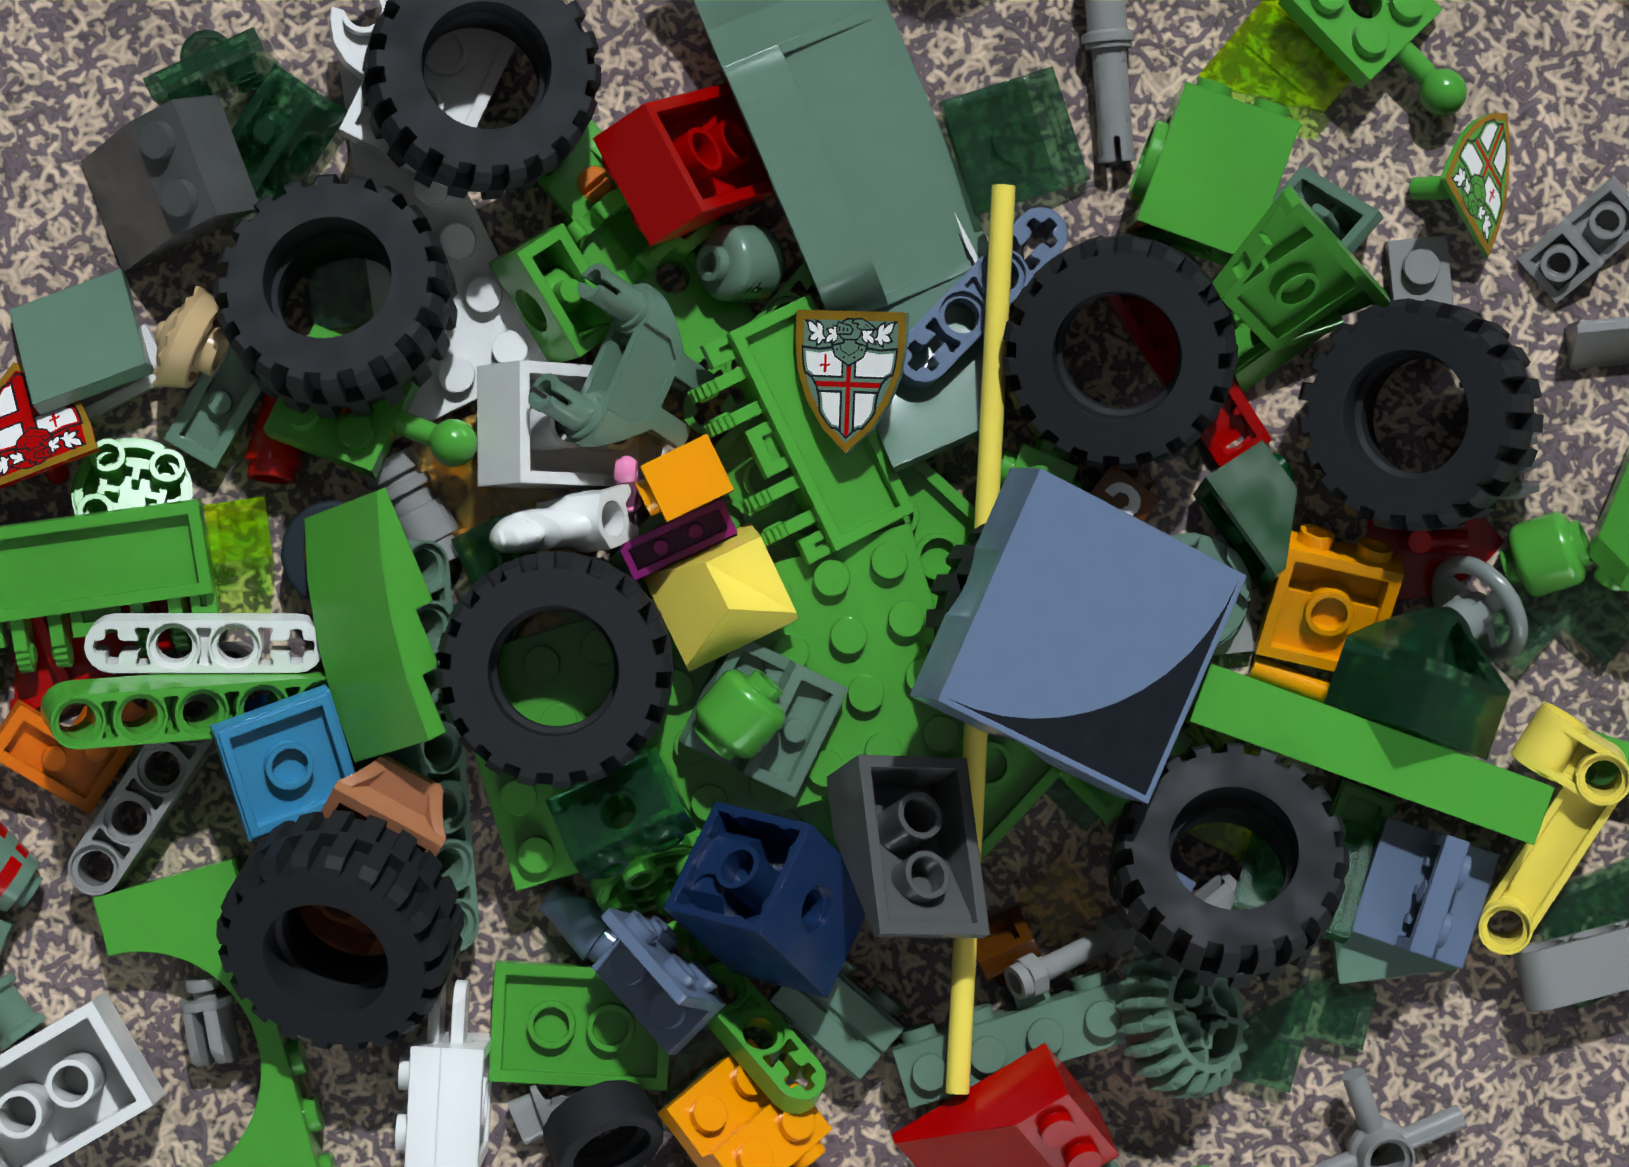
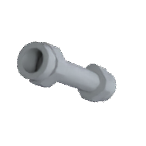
M1110 914L1097 920L1096 931L1041 958H1038L1034 953H1028L1016 959L1014 964L1006 967L1004 970L1006 985L1011 994L1018 1000H1024L1028 997L1035 998L1050 989L1051 979L1105 953L1112 958H1117L1130 952L1132 947L1135 946L1133 943L1137 932L1134 927L1123 929L1116 914Z

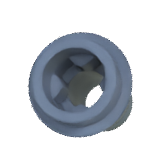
M562 883L557 884L549 892L538 909L551 921L583 962H587L590 959L595 963L619 939L601 919L603 912L597 903L569 890Z

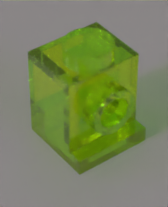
M264 496L204 505L212 566L225 564L227 573L275 567Z

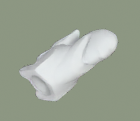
M619 484L602 490L566 494L550 500L536 502L537 509L519 511L501 519L491 530L489 542L494 549L505 554L546 551L561 547L572 549L576 552L613 549L636 538L639 534L638 526L629 522L626 502L631 495L630 486L628 484Z

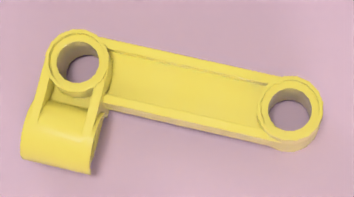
M1545 701L1542 702L1510 753L1525 767L1548 780L1559 783V785L1552 794L1535 844L1532 845L1521 841L1487 893L1477 923L1478 933L1483 945L1490 951L1500 955H1513L1522 951L1529 944L1533 932L1619 801L1629 792V765L1623 751L1614 743L1588 729L1569 713ZM1607 760L1619 767L1617 776L1605 785H1596L1585 778L1587 769L1597 761ZM1501 910L1512 911L1521 918L1519 925L1509 932L1494 930L1489 926L1488 921L1494 913Z

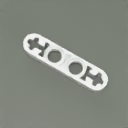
M113 613L104 615L94 622L86 635L84 644L86 657L90 663L100 671L108 673H301L316 666L321 659L314 619L309 615L299 613ZM140 628L150 629L146 642L148 658L139 657L142 646H125L122 648L119 657L110 656L108 647L98 646L97 641L105 638L108 629L117 630L119 639L123 641H138L142 634ZM169 628L182 629L191 638V652L185 657L177 659L166 656L158 645L160 633ZM230 628L243 629L253 639V650L246 657L231 658L224 654L220 648V635ZM262 628L273 629L270 641L288 640L291 630H302L304 640L313 641L314 646L306 647L302 657L293 656L292 649L289 646H272L270 651L271 658H262L261 654L265 642Z

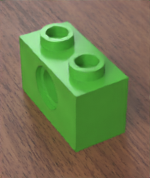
M563 223L530 235L489 262L490 267L548 362L561 363L580 358L604 341L613 321L612 315L579 296V282H583L593 289L596 288V285L582 277L583 273L589 268V265Z

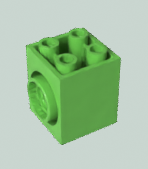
M1198 78L1196 85L1186 81L1174 95L1165 121L1156 120L1149 133L1128 192L1129 200L1134 201L1135 205L1125 231L1139 234V236L1151 240L1161 239L1173 244L1172 247L1177 250L1225 266L1271 207L1301 123L1287 118L1290 110L1278 103L1256 98L1254 104L1250 105L1231 98L1233 90L1217 81Z

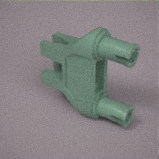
M601 263L593 264L583 273L582 277L595 284L596 288L593 289L587 284L579 282L578 294L584 300L592 302L612 315L613 321L584 386L579 393L561 382L555 375L551 373L544 374L535 381L532 387L548 395V397L544 399L530 392L528 403L534 410L542 412L564 425L568 440L579 447L603 446L639 435L652 444L661 445L662 441L670 446L678 448L686 443L692 428L661 408L669 389L684 393L686 388L692 390L713 380L715 375L685 355L675 316L667 300L657 289L646 283L631 285L611 272L605 265Z

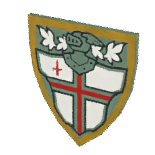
M796 311L795 342L797 370L806 400L822 429L845 453L850 452L873 431L892 403L902 378L905 364L909 313Z

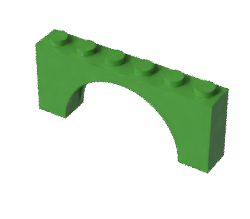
M241 855L122 887L94 897L93 902L108 956L130 952H151L170 955L188 961L205 970L221 982L236 998L252 1025L258 1044L261 1065L260 1090L257 1104L250 1123L237 1145L227 1155L209 1167H338L332 1152L323 1154L317 1132L325 1129V1122L317 1096L307 1097L301 1074L309 1072V1064L302 1040L300 1038L292 1040L279 1033L281 1026L268 1019L264 1023L251 1010L254 1004L247 997L241 1000L232 987L230 980L234 975L233 972L225 973L218 953L222 944H219L216 937L217 920L222 913L221 905L244 866Z

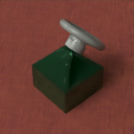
M1457 555L1442 561L1434 571L1431 581L1433 608L1391 617L1347 635L1324 704L1436 745L1487 760L1511 692L1491 662H1506L1514 659L1521 653L1528 637V621L1524 606L1517 592L1498 570L1478 558ZM1458 573L1472 575L1484 582L1493 592L1487 595L1478 591L1472 592L1453 576ZM1505 609L1509 620L1510 634L1505 643L1497 645L1492 622L1496 618V612Z

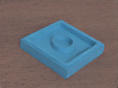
M325 684L209 726L244 835L249 842L269 835L273 828L285 821L294 820L296 823L300 815L321 812L337 781L356 773L330 689Z

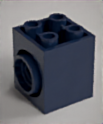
M720 802L714 803L663 907L732 973L828 998L866 916L841 854L812 824Z

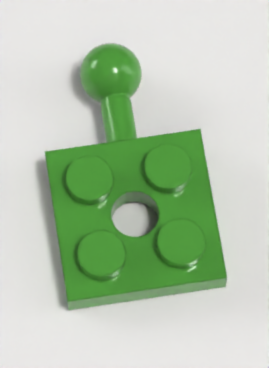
M1280 0L1278 2V5L1359 89H1362L1394 59L1420 85L1419 99L1422 106L1429 113L1436 116H1449L1459 111L1464 105L1467 97V86L1461 75L1451 69H1436L1421 51L1410 42L1443 10L1434 0H1366L1371 7V18L1358 16L1351 9L1349 0Z
M314 324L308 336L331 338L341 336L342 334ZM413 381L402 389L406 399L391 407L386 399L372 404L373 414L355 418L352 411L347 414H340L338 419L319 418L312 405H310L307 412L302 414L287 408L279 396L263 428L269 438L374 479L377 478L397 434L429 446L433 457L439 463L448 467H459L468 463L474 457L478 446L475 431L468 423L462 420L448 419L437 425L434 422L408 413L419 389Z

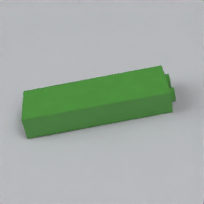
M1209 663L1185 720L1532 845L1535 844L1555 789L1548 784Z

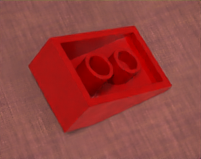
M728 82L644 103L592 138L602 155V163L606 172L616 181L631 209V217L635 226L644 234L650 246L686 235L775 195Z
M1046 1043L1041 1044L970 1087L968 1095L953 1097L892 1134L894 1143L916 1167H1101L1120 1156L1096 1103Z

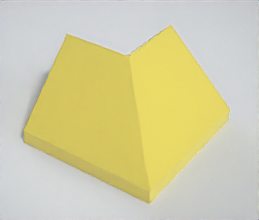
M750 522L737 528V534L643 577L689 672L799 619L762 537Z

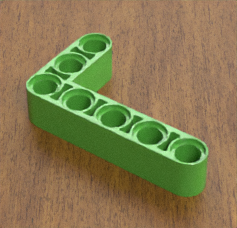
M320 664L301 673H164L68 680L57 683L47 690L42 698L40 711L43 721L58 743L70 749L80 750L213 739L210 725L246 713L244 711L245 700L248 695L256 690H269L266 706L310 690L314 686L324 684L328 686L324 667ZM197 694L209 695V703L204 712L194 717L183 716V708L188 699ZM138 698L149 701L148 710L139 720L132 722L121 720L122 710L127 703ZM75 703L87 705V714L77 725L69 727L58 723L60 714L67 706Z

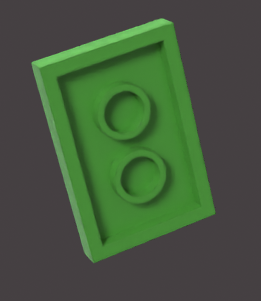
M512 960L495 961L489 1082L588 1087L604 1081L627 1080L640 1084L644 1090L667 1091L670 1054H667L593 970V965Z

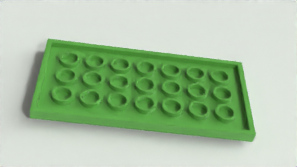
M910 523L871 533L808 565L805 564L801 554L774 562L799 619L754 642L849 688L796 797L749 777L737 768L684 745L678 740L718 658L689 672L671 634L674 667L673 685L668 705L660 724L650 740L645 743L634 758L624 766L621 765L609 772L606 777L591 783L589 780L575 783L572 787L553 788V785L536 784L533 787L517 783L518 778L502 772L498 775L485 767L486 761L475 753L516 891L596 868L616 849L651 833L682 829L691 831L698 837L715 802L773 815L827 799L829 795L826 777L857 755L962 758L964 722L909 696L928 655L927 644L934 641V628L925 627L927 609H935ZM583 619L505 642L499 658V678L507 699L522 715L540 724L564 726L574 724L589 717L604 703L613 684L614 659L610 645L602 632L589 620Z

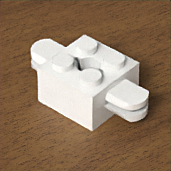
M456 980L451 1032L444 1031L446 1009L445 982L431 1012L428 1013L427 1030H423L414 1043L407 1046L406 1054L401 1053L398 1089L408 1090V1104L404 1105L403 1114L397 1115L395 1150L405 1151L404 1167H480L488 1153L492 1082H489L491 1034L468 1032L469 980Z

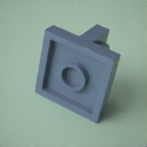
M1382 816L1345 929L1463 969L1500 855L1472 846L1468 841L1447 834L1431 832L1387 816Z

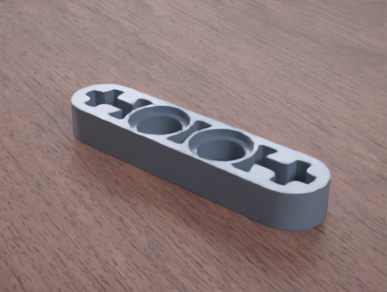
M1044 207L1032 208L1022 214L1014 223L1011 270L1014 274L1015 282L1014 287L1010 290V305L1017 298L1021 289L1033 278V274L1052 258L1060 254L1067 244L1068 230L1066 223L1060 214L1052 209ZM1042 225L1050 231L1045 240L1047 245L1044 243L1038 245L1024 260L1016 251L1031 236L1030 228L1037 230ZM988 250L908 332L907 348L910 347L915 352L920 351L935 335L943 344L928 360V365L933 369L932 372L924 366L917 371L913 370L908 365L913 355L907 349L903 375L900 380L907 387L921 389L935 383L984 333L987 284L984 271L988 264ZM953 303H961L968 306L975 316L974 329L968 333H958L950 329L944 317L946 307ZM930 325L932 331L926 329V326ZM948 346L954 348L955 351L950 352Z

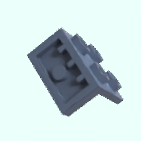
M608 908L601 916V919L619 939L594 963L592 968L667 1054L677 1055L726 1005L714 991L719 985L718 981L699 961L692 959L688 962L675 948L680 941L678 936L659 917L653 916L649 919L635 910L627 913Z

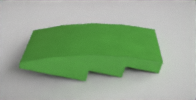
M386 487L305 518L307 581L317 643L337 715L354 762L426 742L445 733L446 730L423 678V674L439 667V664L416 609L433 600Z

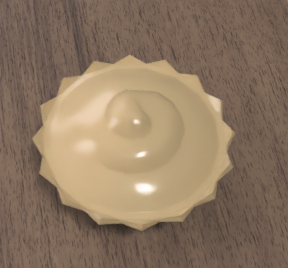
M203 282L201 287L195 286L194 295L187 297L185 303L174 310L167 320L161 321L156 328L157 368L153 371V374L157 378L152 384L154 387L156 386L157 390L163 387L188 389L196 382L201 373L210 377L213 376L227 353L230 343L222 332L217 318L220 308L216 304L214 296L210 293L206 282Z

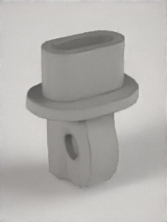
M531 1084V1093L508 1101L511 1115L523 1143L527 1145L542 1139L543 1127L551 1112L566 1098L585 1087L572 1086L545 1098L540 1085Z

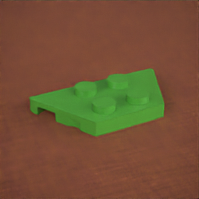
M1291 185L1281 192L1212 282L1221 300L1273 352L1298 344L1307 337L1333 332L1341 323H1344L1341 317L1343 315L1373 305L1387 307L1390 303V298L1386 291Z

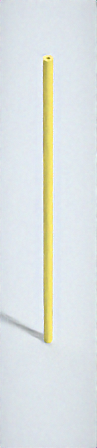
M994 184L991 186L974 529L982 524H986L999 495L1001 484L1006 386L1002 357L1007 355L1008 341L1003 340L1006 322L1009 320L1016 186L1007 184ZM964 723L962 758H967L981 862L988 733ZM953 938L945 1093L968 1095L970 1093L977 938Z

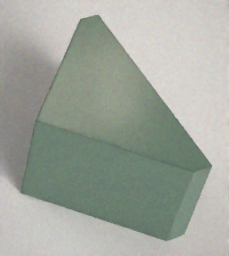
M1304 165L1295 172L1275 195L1273 200L1274 203L1281 192L1291 185L1352 254L1384 218L1377 209Z

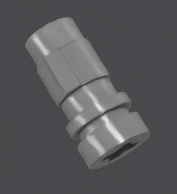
M414 445L387 457L376 479L362 474L370 490L375 487L377 490L386 487L407 539L436 542L446 552L448 561L464 553L453 532L459 529V526L443 496L434 497L427 484L432 478L427 470L421 472L418 464L422 463V460Z

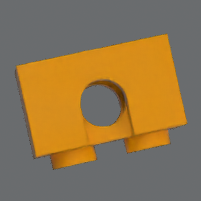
M708 434L641 465L640 468L645 478L635 483L649 514L655 516L662 512L667 522H671L735 491Z

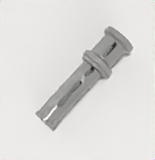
M1084 0L1086 33L1081 36V45L1085 47L1086 52H1091L1099 155L1097 161L1098 164H1113V162H1116L1115 138L1117 140L1118 163L1136 161V155L1134 154L1126 49L1132 47L1135 37L1134 31L1129 30L1127 25L1126 0Z

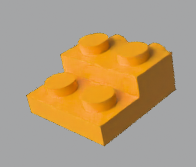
M1314 524L1301 525L1299 532L1291 531L1286 569L1269 586V597L1254 644L1255 654L1371 680L1404 577L1401 556L1392 554L1393 547L1376 538L1363 537L1359 539L1357 545L1335 541V534L1325 527Z
M751 1038L746 1040L750 1046L759 1049ZM730 1052L657 1113L697 1167H790L791 1165L794 1167H807L826 1151L820 1140L832 1130L815 1106L802 1114H791L779 1109L771 1102ZM796 1081L794 1083L789 1084L788 1086L790 1088H793L794 1086H797L799 1084Z

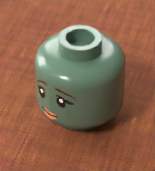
M722 224L713 228L708 238L700 245L697 253L696 267L700 282L706 292L714 299L725 302H758L770 297L778 288L786 270V257L775 234L765 226Z

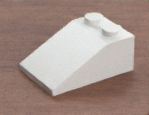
M515 360L477 366L478 487L606 489L615 486V461L622 456H631L638 461V481L645 478L640 466L664 455L665 442L662 441L661 445L652 444L636 435L603 446L579 447L568 440L564 425L530 407L528 403L530 392L544 399L548 397V395L532 387L539 377L551 373L558 377L561 382L580 393L593 365Z

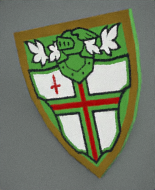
M1486 113L1473 120L1459 135L1447 159L1442 175L1413 177L1409 187L1410 196L1414 201L1451 199L1483 257H1489L1505 210L1510 161L1508 113Z

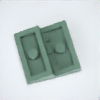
M753 641L718 658L698 701L725 671L734 669L750 676L755 669H758L771 678L783 691V694L777 700L786 716L783 727L754 758L744 759L735 756L732 761H728L711 749L696 733L695 728L699 721L696 718L694 707L678 740L684 745L737 768L749 777L796 797L849 688Z

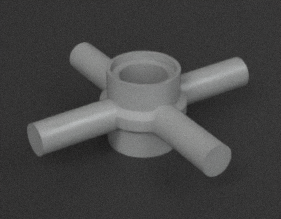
M1352 1068L1342 1074V1080L1356 1120L1349 1126L1345 1135L1346 1152L1311 1167H1414L1416 1158L1413 1149L1466 1127V1121L1458 1105H1454L1402 1127L1395 1121L1380 1115L1365 1070L1363 1068ZM1388 1143L1387 1148L1382 1154L1371 1158L1377 1147Z

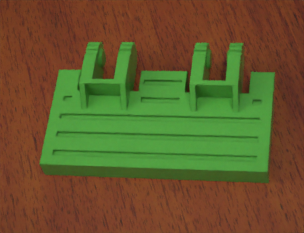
M811 294L702 345L700 349L711 370L734 359L738 368L687 392L692 404L704 403L719 396L720 391L738 383L748 402V405L732 413L725 412L711 419L709 424L703 426L709 438L759 414L762 415L765 422L743 432L742 435L764 479L787 468L791 476L740 501L745 513L751 511L758 512L772 505L774 500L791 492L801 513L784 522L778 521L764 528L760 536L765 546H768L815 523L818 531L795 542L806 565L838 551L916 511L898 473L894 472L876 428L850 452L845 453L822 429L806 400L797 370L795 342L796 311L818 310Z
M202 498L0 526V648L7 646L3 622L9 621L14 652L20 673L36 672L35 669H37L38 653L35 646L31 618L47 616L52 656L58 668L72 667L74 664V651L68 613L70 614L73 638L86 637L94 622L104 615L124 613L123 605H129L131 613H151L150 602L167 600L169 613H189L187 597H190L192 613H220ZM140 628L142 634L139 640L135 641L137 646H142L140 657L148 656L146 642L150 632L149 628ZM171 628L172 641L177 651L192 650V641L189 635L182 629ZM108 629L107 634L116 633L118 631L114 629Z

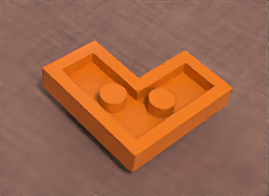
M19 699L0 725V763L87 814L91 813L136 746L80 750L67 748L59 744L42 719L41 712ZM134 699L125 705L122 710L121 720L129 722L139 720L145 715L148 707ZM85 705L72 726L77 725L84 719L87 714V705Z

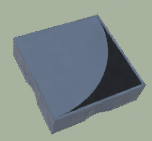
M1010 468L975 546L972 566L967 581L959 597L945 614L909 696L983 732L1013 739L1028 747L1044 762L1109 794L1148 804L1247 575L1042 468Z

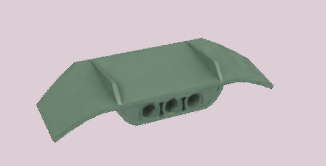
M693 0L824 310L909 313V332L972 267L960 239L961 236L965 243L956 216L979 259L987 252L989 243L887 1ZM953 303L946 307L944 317L950 329L958 333H968L974 329L975 316L968 306L961 303ZM927 325L926 329L932 331L931 326ZM984 333L929 387L916 389L907 387L901 382L899 383L892 403L875 426L895 473L979 437ZM935 335L918 352L908 347L907 349L913 355L908 365L915 371L924 366L932 372L933 369L928 365V360L942 346L943 342ZM948 346L950 352L955 351L954 348ZM1006 376L1004 425H1006L1008 376Z

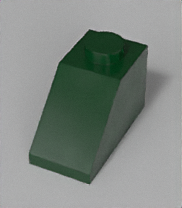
M1263 440L1206 476L1193 493L1197 502L1230 548L1235 550L1241 557L1248 573L1261 591L1269 587L1286 569L1298 490L1293 483V472L1287 461L1279 453L1271 452Z

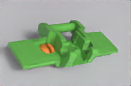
M591 119L583 136L574 150L566 157L563 164L549 177L544 175L537 182L566 216L564 219L568 225L566 229L589 267L593 264L601 263L629 284H649L664 296L675 316L685 355L699 364L705 359L700 349L702 345L748 324L756 317L745 302H725L714 299L706 292L699 280L696 267L699 247L708 238L710 231L722 225V222L717 220L692 231V235L685 240L678 237L650 246L644 234L635 226L631 217V209L616 181L609 176L603 166L602 155L592 139L602 131ZM663 264H671L678 267L685 276L686 284L684 290L679 293L664 291L656 281L657 267Z

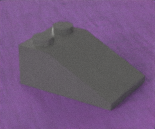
M218 95L172 99L125 124L81 161L124 273L146 265L256 211L253 205L258 202Z
M857 755L826 777L833 836L874 937L985 938L990 935L967 758Z

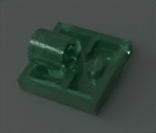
M255 27L228 39L217 31L205 29L193 33L185 40L181 47L179 62L144 77L143 80L152 100L161 106L172 99L219 95L234 87H237L239 93L252 91L268 83L272 79L269 71L281 66V63L272 44Z

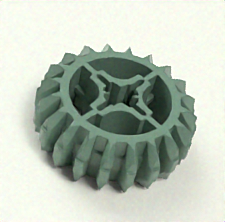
M1139 949L1134 950L1133 960L1123 964V972L1126 979L1116 983L1117 989L1122 996V1002L1114 1006V1008L1121 1014L1122 1026L1116 1032L1122 1033L1125 1036L1127 1045L1124 1055L1134 1057L1135 1075L1146 1077L1149 1090H1160L1164 1097H1174L1176 1099L1206 1097L1209 1093L1218 1092L1222 1086L1231 1084L1232 1073L1242 1070L1239 1054L1248 1050V1045L1243 1038V1031L1250 1027L1243 1019L1242 1008L1247 1002L1240 1000L1238 988L1230 989L1228 979L1225 977H1216L1212 988L1194 984L1196 973L1181 968L1177 977L1160 968L1164 957L1154 950L1146 957Z

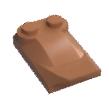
M380 756L363 769L338 780L321 810L325 818H329L333 810L355 812L356 819L365 821L369 815L386 820L385 827L399 834L404 829L418 839L416 846L423 853L430 849L435 856L438 855L446 840L443 822L444 790L441 784L389 756ZM323 905L297 907L307 927L319 939L331 947L361 956L382 954L384 949L377 936L353 915L337 908Z

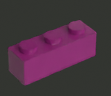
M719 498L671 522L641 534L618 547L633 579L637 580L738 532L722 498Z

